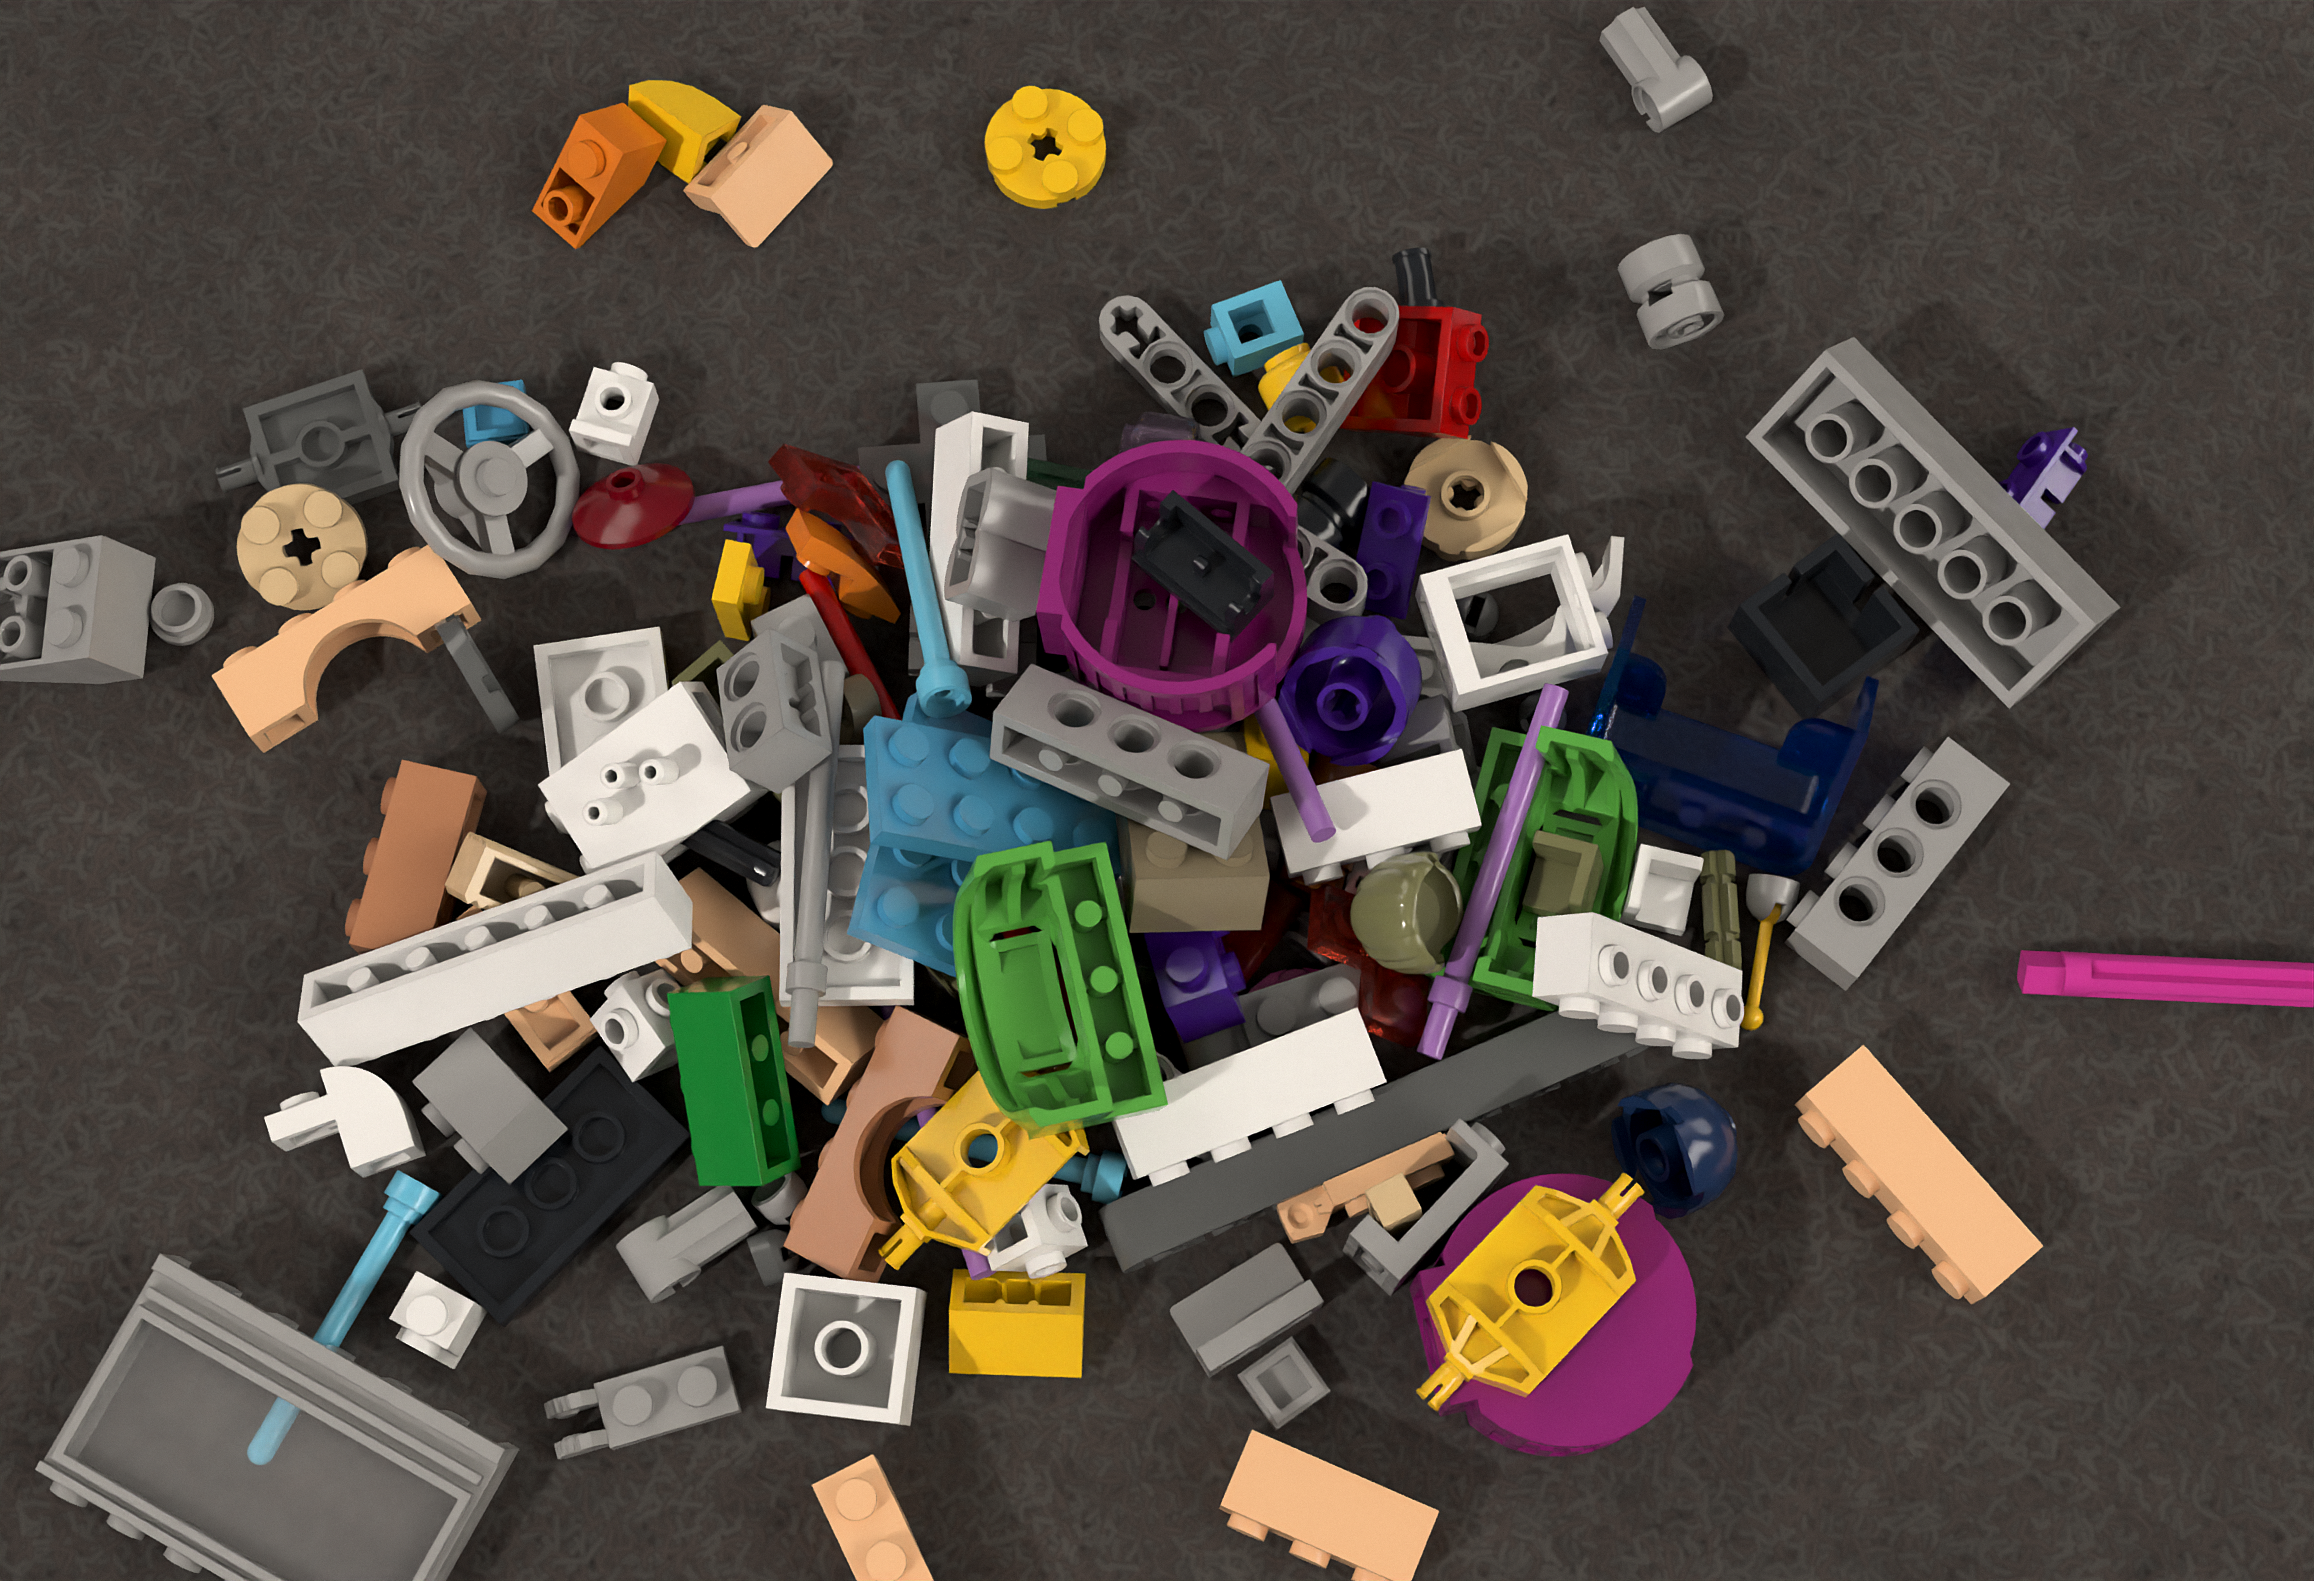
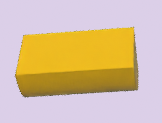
M953 1269L949 1305V1373L1081 1378L1086 1274L1054 1273L1046 1277L1031 1279L1027 1271H997L984 1279L972 1280L968 1269Z

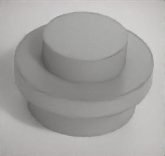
M177 583L167 586L157 593L151 603L149 621L154 632L163 641L176 646H186L201 640L209 632L214 621V607L210 598L199 587L188 583Z

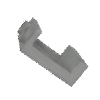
M1459 1118L1449 1129L1445 1138L1449 1141L1455 1154L1452 1160L1465 1172L1399 1242L1369 1214L1349 1234L1343 1252L1388 1295L1391 1296L1493 1188L1509 1165L1501 1156L1505 1151L1503 1144L1480 1123L1476 1122L1470 1128Z

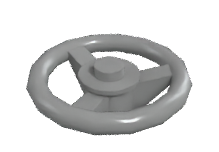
M473 380L443 388L416 412L401 444L399 487L410 522L435 554L468 574L507 579L537 570L564 545L573 524L572 513L579 500L580 472L569 437L545 406L513 386ZM480 404L507 409L527 422L533 429V431L509 445L496 441H484L471 446L465 452L434 433L435 428L455 411ZM549 453L556 476L555 508L545 530L526 547L514 550L506 514L518 508L524 500L528 484L526 468ZM424 465L434 480L435 495L440 506L449 515L462 521L483 551L473 550L452 537L434 514L423 482Z

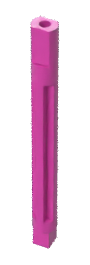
M2021 950L2017 971V981L2022 994L2314 1007V963Z

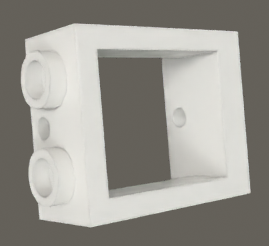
M1568 534L1420 575L1415 596L1453 713L1541 689L1545 683L1555 685L1601 671L1608 655L1607 649L1613 647L1612 633L1604 612H1594L1587 590L1593 588L1590 566L1583 552L1574 553ZM1551 574L1577 652L1481 679L1455 600Z

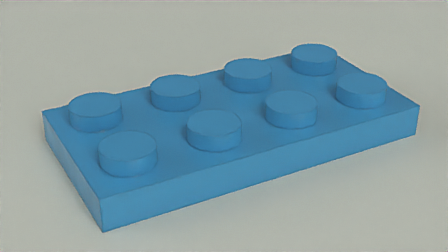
M917 692L908 697L902 721L987 738H991L993 722L966 710L948 718L927 716L920 709ZM870 844L847 934L956 977L953 952L954 905L959 888L973 862Z
M876 715L863 728L870 844L974 862L979 855L1050 840L1054 852L1106 841L1115 881L1122 875L1115 812L990 759L991 738Z

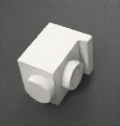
M621 362L613 363L610 371L596 367L593 368L577 418L572 420L569 428L577 451L632 466L638 464L659 402L654 383L647 381L648 375L643 370ZM608 398L624 402L617 410L605 409Z
M416 1271L389 1319L402 1325L396 1336L397 1339L455 1369L487 1311L472 1300Z

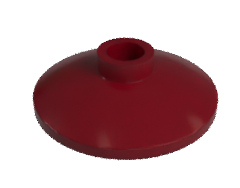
M646 463L626 467L601 478L581 495L574 507L572 522L580 539L593 547L615 550L640 546L664 536L686 518L694 504L695 489L690 477L683 470L672 465Z

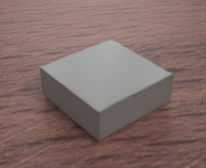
M1292 1336L1237 1376L1275 1431L1330 1393V1389Z

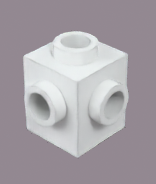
M663 968L641 977L637 971H632L615 980L604 992L607 997L606 1002L589 1019L632 1082L678 1063L674 1034L670 1025L667 993L681 987L674 977Z
M1045 1184L986 1244L992 1251L987 1256L992 1271H1027L1031 1279L1046 1277L1064 1269L1067 1266L1066 1257L1088 1246L1081 1227V1210L1076 1200L1070 1194L1068 1185Z

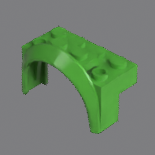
M1541 725L1535 748L1546 760L1468 985L1473 987L1472 992L1554 1013L1559 1010V1006L1532 997L1536 948L1525 946L1522 943L1524 941L1536 944L1538 917L1544 916L1525 912L1524 908H1522L1517 924L1515 921L1516 911L1534 848L1532 842L1535 832L1543 825L1542 831L1599 845L1604 870L1591 912L1620 922L1635 859L1638 805L1633 779L1611 741ZM1492 727L1474 793L1482 826L1478 831L1468 833L1470 845L1459 848L1452 874L1461 890L1463 916L1526 734ZM1561 809L1598 818L1602 826L1557 816L1554 813ZM1457 934L1441 949V954L1445 961L1443 969L1439 972L1425 974L1432 981H1434L1436 975L1443 976Z
M1050 840L977 856L956 896L953 913V952L960 1004L970 1045L984 1084L999 1110L1006 1117L1025 1129L1029 1140L1160 1111L1168 1105L1106 841L1054 852ZM1029 926H1036L1042 930L991 941L996 933ZM1052 942L1058 952L1078 1038L1077 1048L1061 994ZM1070 1064L1068 1069L1029 1078L1024 1075Z

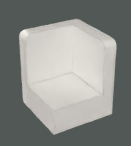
M1641 844L1635 853L1631 881L1620 922L1682 936L1686 927L1694 882L1702 871L1704 859Z

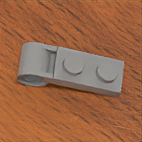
M1352 959L1239 996L1246 1020L1245 1023L1185 1044L1176 1028L1175 1031L1189 1071H1193L1357 1007L1365 1027L1374 1025L1378 1017L1357 959Z

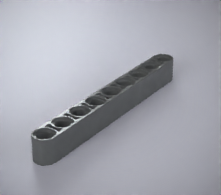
M1558 1010L1371 1091L1375 1099L1371 1103L1339 1115L1334 1106L1311 1116L1314 1125L1276 1139L1274 1133L1250 1142L1252 1147L1250 1150L1216 1163L1214 1159L1208 1160L1190 1168V1173L1154 1187L1150 1185L1113 1201L1098 1210L1097 1214L1122 1272L1129 1273L1145 1267L1144 1261L1151 1257L1154 1262H1157L1205 1241L1204 1235L1212 1232L1215 1237L1266 1215L1264 1209L1272 1206L1275 1211L1277 1210V1204L1319 1187L1329 1179L1438 1132L1442 1133L1449 1130L1459 1118L1470 1127L1476 1122L1479 1123L1502 1113L1501 1107L1509 1104L1510 1108H1514L1560 1088V1082L1565 1079L1572 1083L1620 1062L1618 1057L1625 1053L1630 1058L1651 1046L1637 1043L1635 1041L1636 1034L1633 1032L1616 1033L1603 1031L1597 1028L1598 1020L1568 1018L1559 1015Z

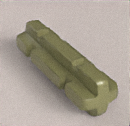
M1727 850L1707 851L1700 856L1704 859L1700 880L1704 884L1701 892L1704 940L1708 942L1705 944V956L1740 970L1742 963L1741 942L1736 941L1739 939L1740 933L1737 885L1733 883L1736 876L1735 856Z

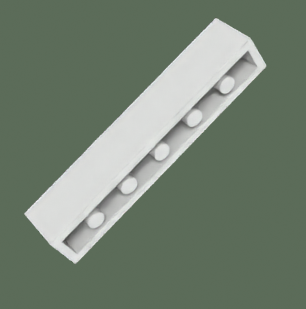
M655 850L305 974L298 1023L335 1067H351L365 1061L375 1060L388 1053L423 1041L435 1039L440 1035L483 1020L493 1019L509 1011L553 998L558 994L599 980L611 978L616 974L659 959H666L679 952L691 949L693 902L660 854Z

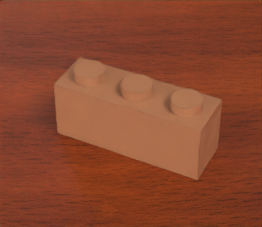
M402 760L397 778L390 777L387 780L381 798V813L386 815L379 838L373 837L370 840L363 861V873L368 875L362 899L355 898L351 903L345 924L346 936L350 937L349 945L359 955L450 923L457 898L448 893L445 883L465 837L469 832L476 833L487 794L486 789L477 776Z

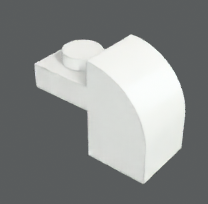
M336 1066L320 1070L327 1095L320 1097L318 1092H307L293 1096L280 1104L282 1111L264 1117L271 1141L284 1151H289L340 1133L350 1168L363 1178L426 1156L414 1117L404 1099L381 1078L369 1071L356 1067Z

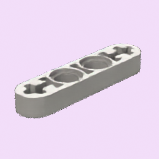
M1126 295L1110 300L1103 307L1099 317L1100 339L1105 348L1194 440L1219 445L1217 442L1226 438L1235 428L1237 422H1241L1243 426L1238 428L1237 438L1244 445L1261 421L1147 303L1138 297ZM1121 316L1126 321L1134 317L1139 319L1137 322V332L1149 345L1140 359L1134 357L1140 354V343L1130 333L1125 331L1119 336L1114 334L1116 331V317ZM1155 336L1160 338L1159 340L1151 343ZM1172 356L1183 363L1186 371L1180 380L1167 384L1159 382L1153 377L1150 372L1151 365L1160 357ZM1203 399H1214L1224 405L1227 410V417L1217 426H1203L1192 416L1193 407ZM1230 436L1222 445L1237 452L1241 451L1238 444ZM1263 466L1273 475L1277 470L1271 466Z

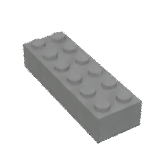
M1855 337L1826 349L1746 436L1761 454L2009 709L2033 692L2121 608Z

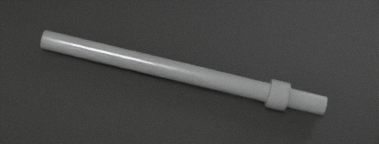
M823 661L819 664L833 753L810 770L795 962L787 965L785 992L792 995L788 1045L797 1048H812L815 1046L818 999L826 995L828 967L821 964L845 678V664L838 661Z

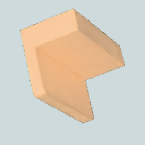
M762 105L683 191L699 208L720 214L746 245L758 247L828 172L833 162L792 111Z

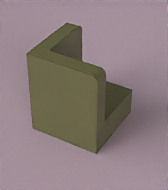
M1536 830L1532 842L1536 860L1522 903L1524 911L1544 917L1591 912L1604 870L1599 845Z

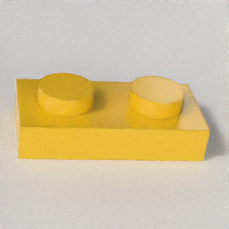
M728 539L725 540L711 600L725 637L750 641L752 633L751 621L768 612L771 591L770 587L763 586L764 568L758 567L751 544Z

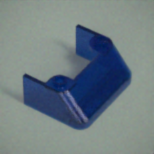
M1634 595L1584 735L1608 740L1613 743L1635 785L1638 805V826L1707 851H1730L1735 856V861L1775 875L1793 876L1804 872L1812 865L1869 735L1879 680L1869 676L1866 677L1846 726L1820 718L1804 719L1789 729L1780 749L1661 708L1667 690V678L1664 671L1653 660L1630 652L1647 600Z

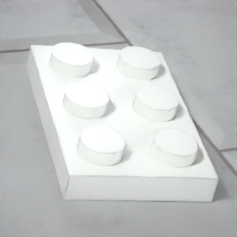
M660 627L534 645L549 776L670 689L663 634ZM556 827L558 832L562 834L563 832Z

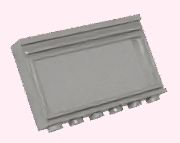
M159 1254L151 1268L153 1269L151 1276L45 1459L40 1460L35 1468L36 1471L54 1480L50 1490L60 1498L80 1507H86L89 1501L111 1513L106 1522L117 1531L137 1540H143L147 1534L168 1546L163 1555L174 1564L194 1573H200L204 1567L225 1579L224 1581H446L517 1455L519 1448L509 1442L496 1443L469 1428L470 1422L460 1415L449 1410H438L411 1395L413 1390L407 1385L390 1377H380L354 1362L356 1357L334 1345H323L297 1330L299 1325L291 1319L278 1313L265 1312L242 1299L241 1295L243 1293L222 1281L209 1280L189 1269L192 1262L185 1258Z

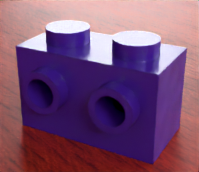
M1230 931L1144 933L1165 1010L1184 1044L1246 1022L1237 993L1246 989L1245 979L1234 951L1225 953L1221 937L1230 934Z

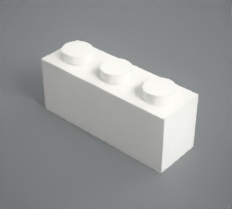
M1462 749L1317 785L1318 792L1336 828V833L1330 839L1323 842H1312L1290 792L1270 797V807L1288 877L1290 879L1303 875L1305 886L1320 884L1343 877L1342 865L1366 859L1368 868L1371 870L1375 865L1384 862L1392 856L1404 854L1405 849L1429 843L1431 851L1436 854L1470 845L1468 833L1476 832L1482 826Z

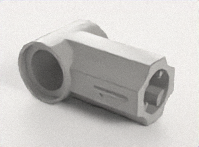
M1632 7L1616 16L1614 21L1602 30L1599 41L1632 86L1631 94L1636 109L1641 116L1645 113L1648 114L1651 119L1646 121V123L1654 132L1660 133L1712 102L1711 85L1701 66L1690 56H1679L1645 7L1639 9Z
M717 1186L669 1218L667 1215H662L636 1228L617 1244L616 1249L650 1303H657L675 1293L674 1285L680 1282L682 1287H685L700 1275V1267L728 1251L731 1247L759 1229L731 1186Z

